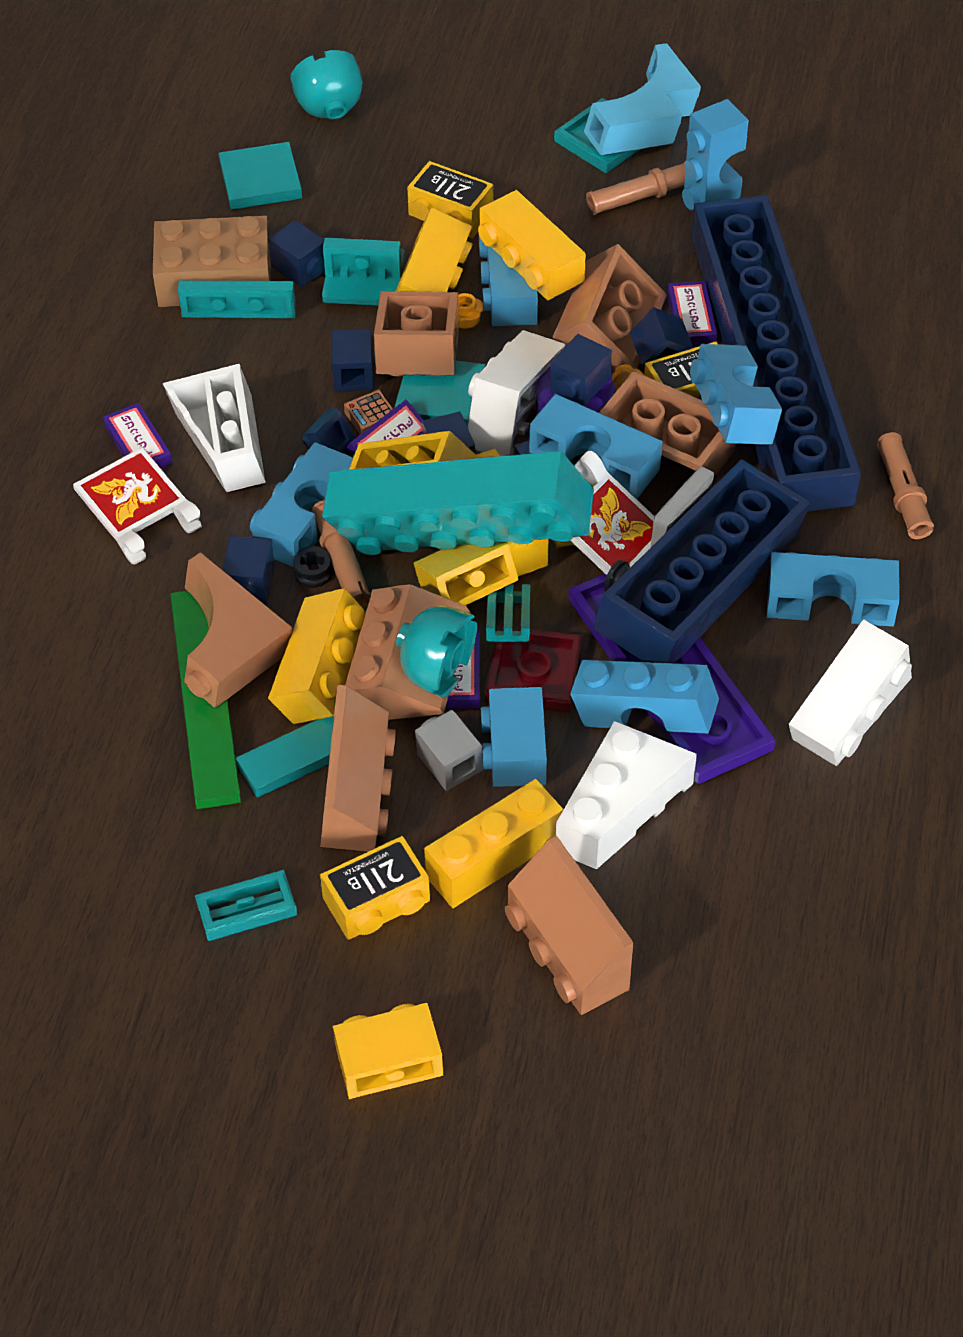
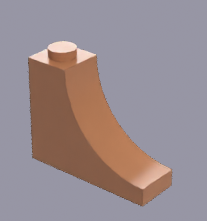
M200 552L188 560L185 589L201 606L207 619L209 631L200 645L188 655L184 682L194 695L205 699L216 708L283 658L291 637L292 627Z

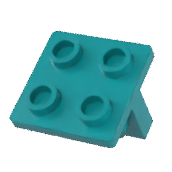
M325 238L324 240L325 281L322 292L324 303L378 306L381 291H396L403 273L405 250L401 249L400 241Z

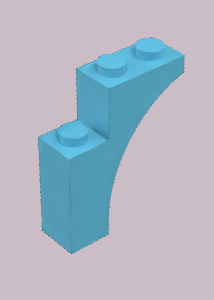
M667 43L655 45L646 72L648 82L643 87L618 99L592 103L584 133L600 155L673 144L682 117L690 116L693 112L701 86Z

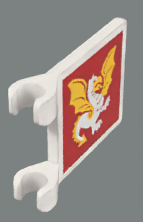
M143 447L73 484L74 490L118 542L131 564L135 565L146 559V553L143 551L145 548L144 541L136 532L174 512L179 523L187 533H193L202 527L201 522L198 520L200 518V510L181 494Z
M588 451L574 466L588 483L594 485L589 536L572 537L570 541L607 575L611 567L618 560L627 561L631 567L651 548L654 515L607 472L603 462L596 453Z

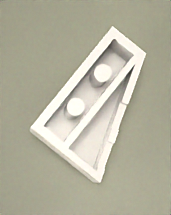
M522 330L511 342L508 341L505 344L503 350L496 357H492L489 360L487 366L480 373L474 374L468 390L469 396H472L468 430L475 443V450L485 452L495 448L500 456L513 455L514 438L516 434L523 436L529 429V423L524 421L531 410L536 409L537 383L540 377L550 369L551 362L565 348L566 344Z
M240 364L163 383L175 414L226 492L265 483L252 395Z
M863 619L790 721L789 728L792 739L835 766L845 756L850 757L858 748L864 733L880 717L882 712L912 678L909 645Z
M614 721L557 820L556 836L575 861L598 869L636 835V830L651 816L657 817L665 809V804L680 791L685 792L693 785L697 754Z

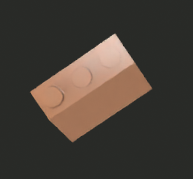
M616 244L586 260L585 282L574 287L552 338L555 341L566 344V347L577 334H580L612 350L611 371L615 372V368L623 364H629L633 369H637L640 360L630 332L653 307L662 309L667 294L619 244Z
M635 371L629 375L599 412L663 441L662 456L693 470L703 466L714 472V475H717L735 451L736 443L725 442L718 427L713 423L712 415L702 400Z
M411 584L373 589L345 685L388 711V720L444 714L449 695L441 698L428 693L414 685L407 678L401 667V648L396 646V639L405 622L411 624L417 614L430 607L448 606L470 613L467 606Z
M337 685L320 847L369 852L375 849L377 836L386 837L388 809H380L381 795H390L392 769L384 768L385 756H393L396 730L387 729L388 711L346 685Z
M557 836L549 839L509 883L508 905L505 906V913L512 927L516 931L523 930L529 939V948L536 962L541 967L547 965L553 974L555 988L565 1003L572 1002L580 1015H583L629 990L633 941Z

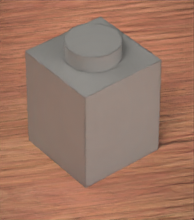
M453 710L439 717L428 719L420 728L415 730L417 756L445 791L483 771L482 745Z

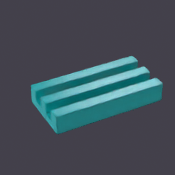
M514 584L505 586V591H495L489 594L486 641H529L530 584H522V592L514 591ZM497 603H505L504 631H495ZM513 603H522L521 631H512Z
M284 870L195 895L208 941L297 916V908ZM280 888V891H277V892H274V893H270V894H267V895H264V896H260V897H257V898H254V896H252V895H256V894H259V893H263V892H266V891H270V890H273V889ZM237 900L236 904L209 911L211 907Z

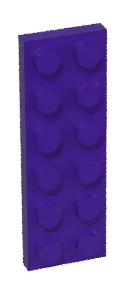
M603 574L570 588L568 600L610 660L643 662L593 629L600 602L605 593L604 584L607 575ZM699 638L675 664L708 666L719 697L709 734L666 731L661 718L653 712L646 710L668 743L697 754L694 780L697 784H701L772 752L775 746V739L702 639Z

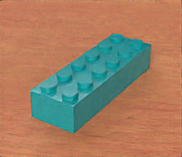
M562 451L330 471L322 518L333 526L340 535L352 543L359 552L368 555L379 554L381 550L395 549L403 552H415L418 548L423 547L450 550L455 548L456 545L465 544L490 547L494 542L511 541L516 544H529L537 539H552L565 542L571 540L572 537L589 536L594 488Z

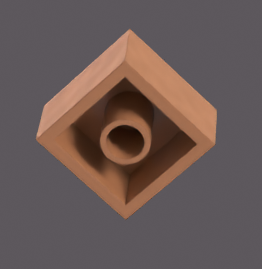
M381 291L374 330L376 374H389L391 376H403L404 374L454 375L459 338L458 292Z

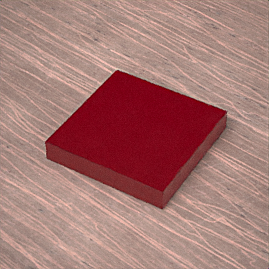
M498 625L497 631H504V626ZM512 627V631H521V628ZM530 629V639L527 642H495L485 689V702H489V689L542 687L543 709L571 713L573 699L570 693L578 673L583 635Z

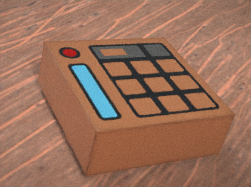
M380 390L344 403L345 414L360 435L393 410Z

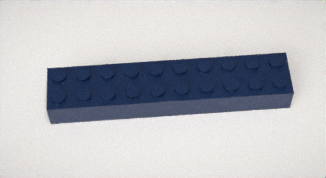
M768 195L694 203L691 238L704 281H706L708 295L723 344L747 346L758 366L753 386L770 387L782 408L773 444H754L761 471L810 501L807 511L854 506L861 472Z

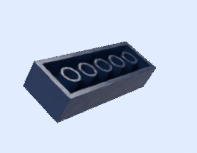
M741 459L603 594L593 629L643 662L675 664L770 565L771 552L782 553L798 536L810 501Z

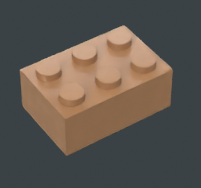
M267 216L154 221L153 279L158 307L180 306L178 295L179 280L271 281Z

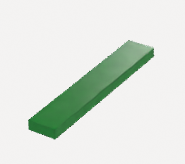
M188 591L170 593L196 809L241 803L228 700L214 708L205 699L194 695L184 682L188 655L200 645L209 631L206 616L199 603Z

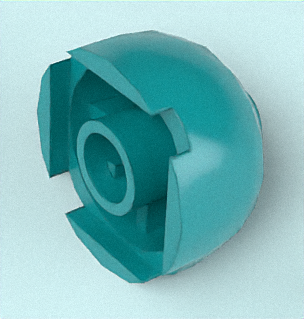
M329 50L324 51L325 58H320L316 61L313 55L305 58L296 65L290 75L292 90L298 103L308 114L315 117L329 119L343 117L356 105L362 92V75L355 57L346 51Z
M436 606L417 614L411 624L405 622L402 625L396 639V646L401 648L400 663L403 673L414 685L441 698L449 695L456 687L460 678L453 676L459 664L467 666L476 639L477 622L471 620L475 617L473 614L453 607Z

